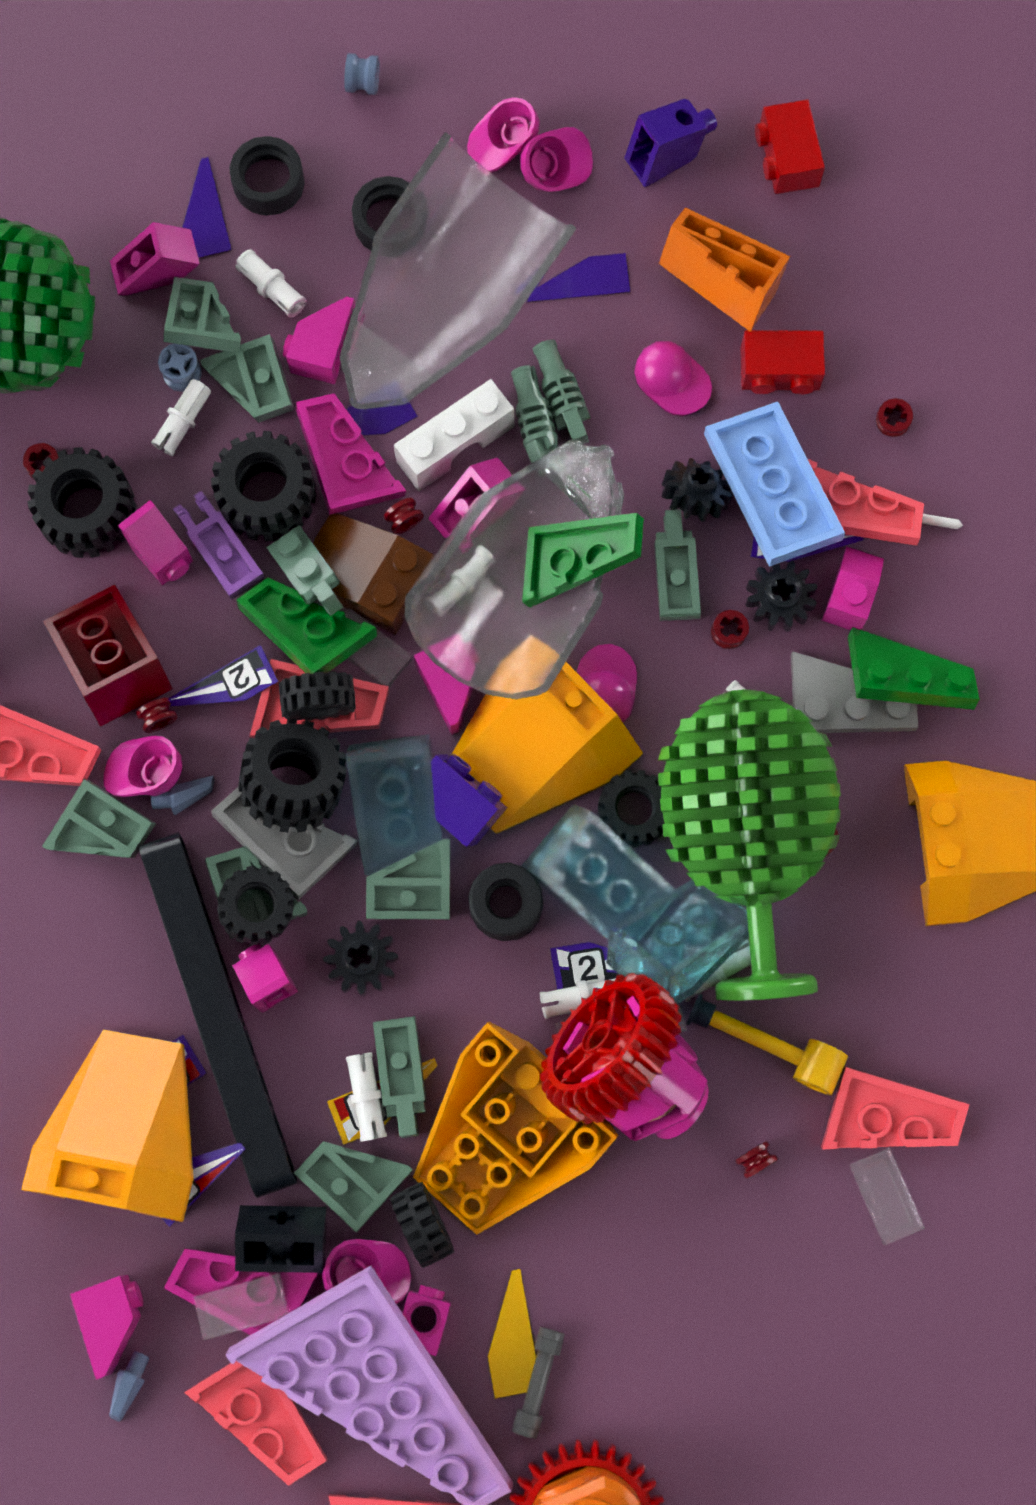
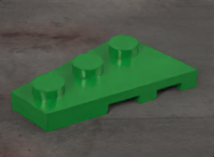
M638 513L529 527L522 603L531 608L640 558L644 518Z
M268 577L237 599L238 609L305 673H328L377 637L375 626L364 621L362 624L346 618L345 612L340 610L329 616L324 607L314 602L310 605L306 604L297 590Z
M854 627L851 628L848 635V644L857 698L975 710L980 698L973 668Z

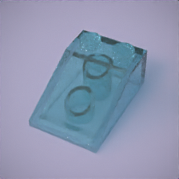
M430 734L351 744L348 746L345 758L364 875H371L443 839L442 825L435 819L431 769L433 753Z
M575 804L568 809L521 865L532 873L539 884L622 953H624L676 890L592 811Z
M690 880L610 928L606 964L619 975L627 976L629 973H635L636 975L644 974L659 983L669 992L674 1001L679 1004L693 995L749 937L747 911L741 905L714 897L719 895L708 890L705 886H695L694 881Z

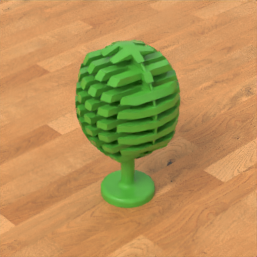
M732 690L717 695L698 707L702 708L690 718L681 719L680 726L674 733L677 737L673 744L662 747L658 757V761H666L664 772L658 773L659 786L662 787L660 805L665 824H662L663 835L670 838L674 847L673 849H666L668 856L672 862H682L689 871L686 874L694 881L695 886H705L708 890L719 895L714 897L733 904L746 906L752 974L718 982L715 986L717 1000L775 999L818 992L817 979L813 975L805 973L780 974L778 972L772 903L784 900L798 892L799 890L796 889L805 884L811 876L818 874L825 864L823 860L829 849L836 848L840 835H834L837 822L840 821V783H838L835 772L837 768L834 758H831L826 748L832 747L826 734L818 733L810 723L813 721L802 710H796L788 703L779 700L783 698L763 691Z

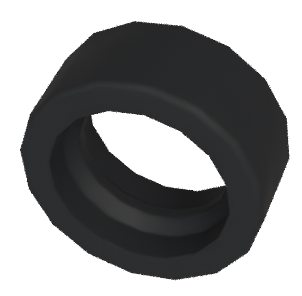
M271 136L256 137L243 143L233 154L229 170L234 194L241 205L251 212L265 216L281 214L292 208L301 198L305 185L301 159L294 147L283 139ZM273 159L287 165L290 173L289 180L283 187L274 192L262 193L253 191L245 182L247 170L261 160Z
M393 176L374 178L364 184L354 196L351 211L355 233L363 246L372 252L387 256L402 254L413 248L423 236L426 218L422 196L414 185L403 178ZM380 200H400L409 206L412 215L411 221L398 232L388 234L377 232L367 223L366 214L368 209Z

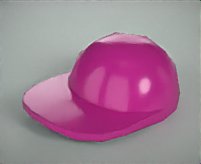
M522 98L504 99L493 106L470 133L467 144L468 156L472 165L481 173H491L501 169L516 155L522 153L527 142L539 135L540 121L530 103Z
M563 127L537 135L526 143L520 155L521 171L526 182L535 189L544 192H556L576 187L586 182L592 172L593 158L589 141L584 133L575 127Z
M656 341L645 347L637 358L634 373L638 386L643 393L671 415L686 416L694 414L705 407L709 401L712 392L710 377L703 367L685 352L683 347L671 341Z
M613 644L598 645L587 651L581 658L576 672L624 723L631 715L634 706L637 683L636 666L631 656L623 648Z
M148 736L123 742L112 751L106 763L103 776L104 787L108 793L115 797L161 795L176 785L183 771L182 755L171 741L162 736Z
M353 1239L346 1240L331 1250L324 1261L323 1273L321 1274L324 1288L328 1291L365 1268L372 1266L397 1304L405 1298L409 1291L411 1282L410 1265L404 1252L394 1244L384 1241Z

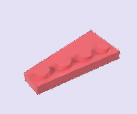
M808 459L845 531V535L918 545L921 536L924 503L877 485L873 488L854 481V476L841 471L837 475L817 467V462Z

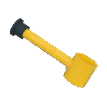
M699 993L686 1022L687 1025L690 1026L691 1022L706 1029L710 1025L797 1066L793 1075L795 1081L817 1092L832 1096L848 1059L847 1054L815 1039H809L805 1049L802 1050L715 1010L717 1005L703 1000V994Z

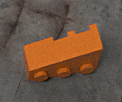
M685 207L671 225L659 264L751 332L776 294L790 256Z

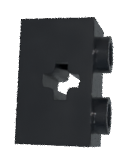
M240 1205L235 1229V1271L323 1273L326 1248V1207Z

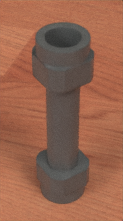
M540 1326L534 1346L538 1353L523 1408L517 1409L512 1432L537 1439L543 1416L539 1415L554 1356H560L564 1333Z

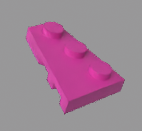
M334 393L296 402L295 409L329 515L405 497L406 489L399 480L394 479L385 467L386 462L377 451L374 452L362 436L360 427Z
M185 1248L164 1289L243 1332L252 1335L302 1306L319 1273L235 1271V1256Z

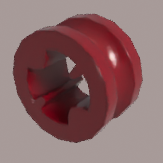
M889 399L880 406L876 416V425L886 436L899 437L909 429L913 420V410L902 399ZM894 410L902 413L900 419H905V422L898 421L895 426L887 423L889 417H884V413L892 414Z
M36 443L25 451L23 465L32 479L34 472L38 469L34 463L36 459L44 460L47 456V458L50 457L54 461L59 458L56 450L51 445ZM45 466L40 467L39 470L43 471Z
M410 497L400 500L385 512L384 519L386 522L393 523L391 530L394 534L398 535L407 532L423 520L424 514L422 510L415 509L417 504L414 498Z
M730 609L717 615L711 626L712 640L723 649L737 648L744 642L749 633L747 618L737 610ZM723 622L726 625H730L732 622H735L738 625L736 633H740L738 637L734 634H730L728 637L722 634L724 626L720 624Z
M163 697L153 700L137 710V718L145 722L142 726L145 733L162 730L177 720L176 712L169 710L171 706L169 698Z
M767 1140L735 1160L737 1165L744 1166L745 1173L743 1175L746 1179L778 1160L776 1154L772 1155L768 1152L770 1144Z

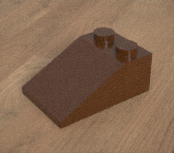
M338 513L329 515L313 541L316 549L340 581L339 585L334 587L332 591L343 608L396 636L435 570L433 554L399 535Z

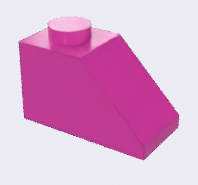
M156 222L150 224L110 260L117 293L121 296L173 284L174 277L184 278L200 264L191 229Z
M346 296L297 322L294 334L287 335L283 347V357L287 359L290 373L335 385L357 317L354 298Z
M498 457L470 465L428 519L451 547H456L499 515L522 486Z
M151 500L118 525L132 551L162 586L169 580L175 581L181 578L188 571L189 564L193 562V559L187 547Z
M846 546L821 621L851 630L852 627L862 630L868 619L880 582L884 558Z
M456 634L414 655L415 666L451 735L458 733L477 680L475 666L480 664L471 644L468 642L463 645Z
M258 943L247 948L238 955L240 961L232 965L251 1004L262 1013L298 992L270 944L262 947Z
M128 1275L118 1276L70 1294L96 1380L113 1374L141 1317L138 1307L143 1306L142 1294L137 1282H130Z

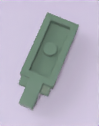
M681 509L665 510V516H663L664 532H657L654 542L660 621L700 619L701 608L695 537H692V531L682 530Z
M300 525L266 547L306 604L310 605L318 599L329 616L343 608L332 591L334 587L339 585V579Z
M416 1017L373 1022L383 1107L386 1108L387 1117H397L399 1137L419 1136L417 1114L426 1112L425 1102L427 1100Z

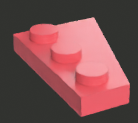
M273 659L270 660V665L278 682L261 692L250 732L251 738H255L256 731L261 727L269 730L270 722L279 720L282 725L287 724V719L282 717L279 682H282L285 678L289 679L290 676H301V674H304L305 672L297 665ZM353 678L355 711L349 712L348 715H339L336 718L329 717L323 720H310V722H314L313 728L319 730L323 727L329 733L380 729L390 691L389 686ZM305 719L297 720V724L304 725Z
M0 705V780L80 786L84 779L88 780L101 752L99 746Z
M844 1066L821 1149L958 1146L969 1104Z
M237 1361L234 1364H228L184 1392L195 1403L200 1404L210 1413L214 1420L225 1430H229L248 1447V1450L288 1486L328 1460L297 1404L289 1399L284 1391L273 1389L261 1381L262 1376Z

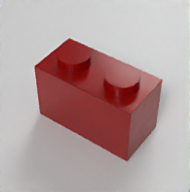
M809 100L763 107L760 123L755 124V136L758 146H764L766 157L763 159L764 175L767 181L772 180L775 194L820 187L825 166Z
M744 331L741 343V390H752L756 394H769L775 390H791L794 394H809L814 390H820L825 376L824 331Z

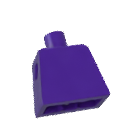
M682 99L638 115L624 159L645 188L693 161L698 155L705 135L717 129L716 117L708 108L697 112L692 103L687 99Z

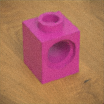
M420 1285L418 1292L408 1291L402 1314L430 1355L437 1356L452 1302L443 1300L445 1291ZM428 1306L434 1310L437 1322L433 1329L421 1331L415 1327L412 1315L417 1307Z

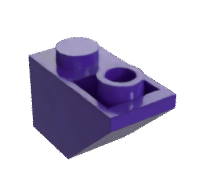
M447 754L435 755L431 760L435 819L464 846L477 845L508 808L500 801L502 794L484 780L480 784L469 774L472 768L456 754L451 756Z

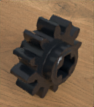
M689 458L687 466H684L679 461H675L672 470H666L662 482L664 489L661 496L665 499H672L670 509H681L684 512V518L688 519L691 515H695L702 522H705L708 513L717 519L720 518L722 510L728 509L733 494L730 492L731 489L727 480H721L723 477L721 469L715 471L711 468L709 461L699 464L693 458Z
M793 560L787 564L786 569H781L779 563L771 566L770 572L759 566L755 573L757 580L748 581L746 590L753 595L747 598L745 605L749 608L758 607L753 620L758 622L764 617L768 618L769 631L775 628L777 622H782L784 630L790 632L793 619L799 624L804 625L808 619L806 611H814L817 602L809 597L816 592L818 587L812 583L805 584L809 570L806 569L796 574L794 572L795 562ZM781 590L782 595H789L787 601H782L780 595H774L775 591Z
M360 920L356 923V932L350 934L346 927H340V934L343 937L340 942L335 939H328L327 943L335 950V954L323 957V961L331 966L336 965V969L332 970L328 977L331 981H336L343 977L344 981L342 982L341 990L344 993L349 992L352 985L355 984L361 997H365L368 984L372 983L376 990L382 991L383 987L379 978L382 975L386 978H394V972L386 966L388 962L393 963L399 960V956L394 952H386V949L394 942L391 936L379 940L380 926L378 924L374 925L370 932L367 933ZM364 949L369 950L367 953L369 959H371L369 965L361 963L358 968H354L355 962L351 958L353 953L361 954Z

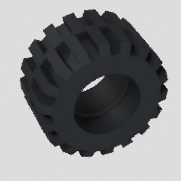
M263 431L262 437H256L255 432L246 433L247 440L241 442L237 437L230 441L233 447L230 451L226 448L221 450L219 453L221 463L214 462L212 468L215 477L211 478V487L223 517L228 524L231 523L234 531L240 535L246 531L248 539L257 541L258 536L263 535L265 542L274 541V534L280 533L282 537L289 532L288 529L291 527L295 528L298 525L302 527L304 525L302 517L309 518L313 511L311 503L316 501L314 489L316 486L309 461L295 442L290 445L288 437L279 434L278 438L274 439L272 431ZM274 472L287 480L281 493L268 501H253L242 495L245 484L256 474Z
M82 447L74 448L73 454L69 455L66 450L57 452L59 458L54 461L48 457L42 462L45 469L43 471L36 469L32 477L36 485L29 484L27 492L31 497V500L27 501L28 508L42 534L51 545L55 544L60 552L67 554L70 550L73 556L83 558L84 552H88L91 558L100 556V549L105 548L108 553L116 549L113 542L118 539L123 543L126 539L118 525L137 511V505L133 499L135 495L121 468L117 467L114 460L108 455L103 458L100 451L90 449L89 453L86 454ZM94 488L103 492L100 505L90 515L82 518L63 516V507L66 500L76 491Z
M287 719V724L282 725L279 720L270 722L269 730L261 727L256 731L255 738L250 737L246 744L238 783L239 792H242L241 801L244 807L250 806L249 814L255 820L262 817L264 819L263 825L270 829L275 824L280 826L279 832L288 833L289 827H296L297 833L305 832L308 824H311L313 828L322 825L323 818L329 819L334 813L335 806H338L347 767H345L346 756L344 752H339L341 744L336 738L329 740V731L323 727L319 730L313 728L314 722L305 720L303 725L297 724V719ZM285 766L296 767L308 773L313 781L303 785H290L276 778L272 771Z

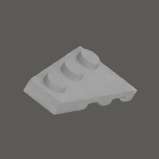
M792 651L790 656L793 707L796 710H802L813 721L810 723L818 733L916 731L918 729L917 704L857 698L852 669Z
M239 786L211 811L212 817L243 847L246 846L263 866L268 867V870L273 873L277 871L281 874V878L284 881L287 880L290 885V891L297 900L301 899L356 847L358 840L346 834L343 836L324 827V823L316 828L308 824L306 831L297 833L296 827H289L288 833L279 832L280 826L275 824L270 829L263 825L264 819L262 817L255 820L249 814L250 806L244 807L241 801L242 792H239Z

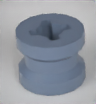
M355 53L347 54L344 77L346 93L365 90L368 95L377 94L380 74L379 56L370 55L366 59L359 58Z
M170 344L162 350L158 358V365L163 379L169 388L184 392L191 380H201V367L196 353L188 345Z

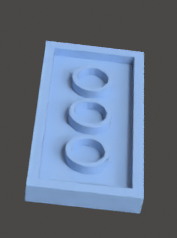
M778 401L705 427L704 436L769 567L843 540L845 531Z

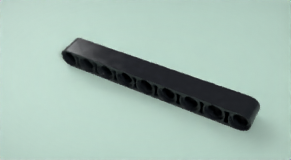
M177 832L139 846L140 855L236 1144L241 1143L245 1147L240 1156L252 1191L256 1198H260L295 1185L298 1181L297 1176L294 1174V1166L184 841L180 833Z

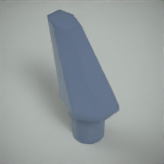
M214 776L176 784L171 789V792L151 796L152 809L171 808L173 815H177L212 792Z
M134 1351L126 1369L118 1371L109 1413L111 1419L118 1422L122 1420L144 1384L145 1380L141 1376L150 1359L148 1356Z

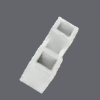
M490 379L395 443L396 462L420 492L449 472L453 459L466 447L478 442L484 448L514 427V408L492 379Z

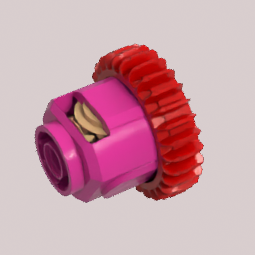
M629 973L627 976L617 975L615 981L605 980L602 989L595 987L590 997H581V1004L575 1010L570 1009L571 1015L565 1022H560L562 1026L557 1034L551 1035L553 1044L545 1049L548 1058L541 1062V1067L544 1070L540 1073V1079L543 1082L541 1089L546 1093V1098L550 1103L575 1122L581 1121L587 1125L594 1121L599 1124L605 1118L632 1141H638L653 1134L662 1139H671L688 1130L703 1112L708 1100L709 1090L707 1079L696 1063L698 1060L696 1053L685 1039L679 1035L681 1027L678 1023L681 1022L682 1016L678 1012L679 1005L669 995V992L644 974L636 975L635 973Z

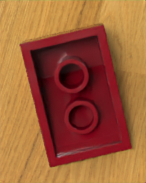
M115 584L43 621L100 727L173 689L158 657Z

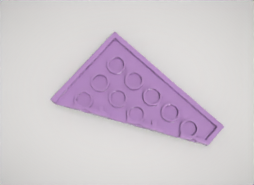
M372 1266L365 1268L229 1347L226 1353L230 1363L234 1364L237 1361L263 1377L261 1381L273 1389L284 1391L289 1399L317 1416L321 1413L347 1428L345 1433L356 1440L367 1442L374 1451L402 1468L406 1464L431 1480L430 1485L442 1492L452 1494L463 1505H488L512 1491L514 1482Z

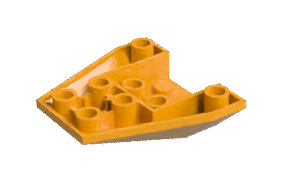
M531 638L501 665L452 754L462 758L472 768L469 774L480 784L484 780L502 794L500 801L508 808L490 828L495 834H498L605 786L606 783L608 784L611 781L612 777L617 774L620 776L643 755V752L619 716L559 654Z
M490 1021L484 1025L459 1056L413 1176L418 1183L423 1182L428 1192L476 1235L590 1170L619 1136L605 1118L602 1123L598 1124L593 1121L591 1124L586 1125L581 1121L575 1122L552 1105L546 1098V1093L541 1089L543 1082L540 1079V1073L544 1071L541 1067V1062L547 1057L531 1043Z
M103 1030L33 1145L21 1190L183 1222L194 1179L184 1045Z

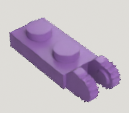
M200 491L194 495L195 502L199 509L207 516L206 520L195 525L189 512L181 504L173 508V511L186 529L188 538L232 600L265 577L221 512H216L204 493Z

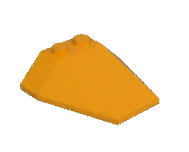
M950 761L904 765L909 806L916 805L926 881L920 885L926 926L967 923L1036 892V781Z

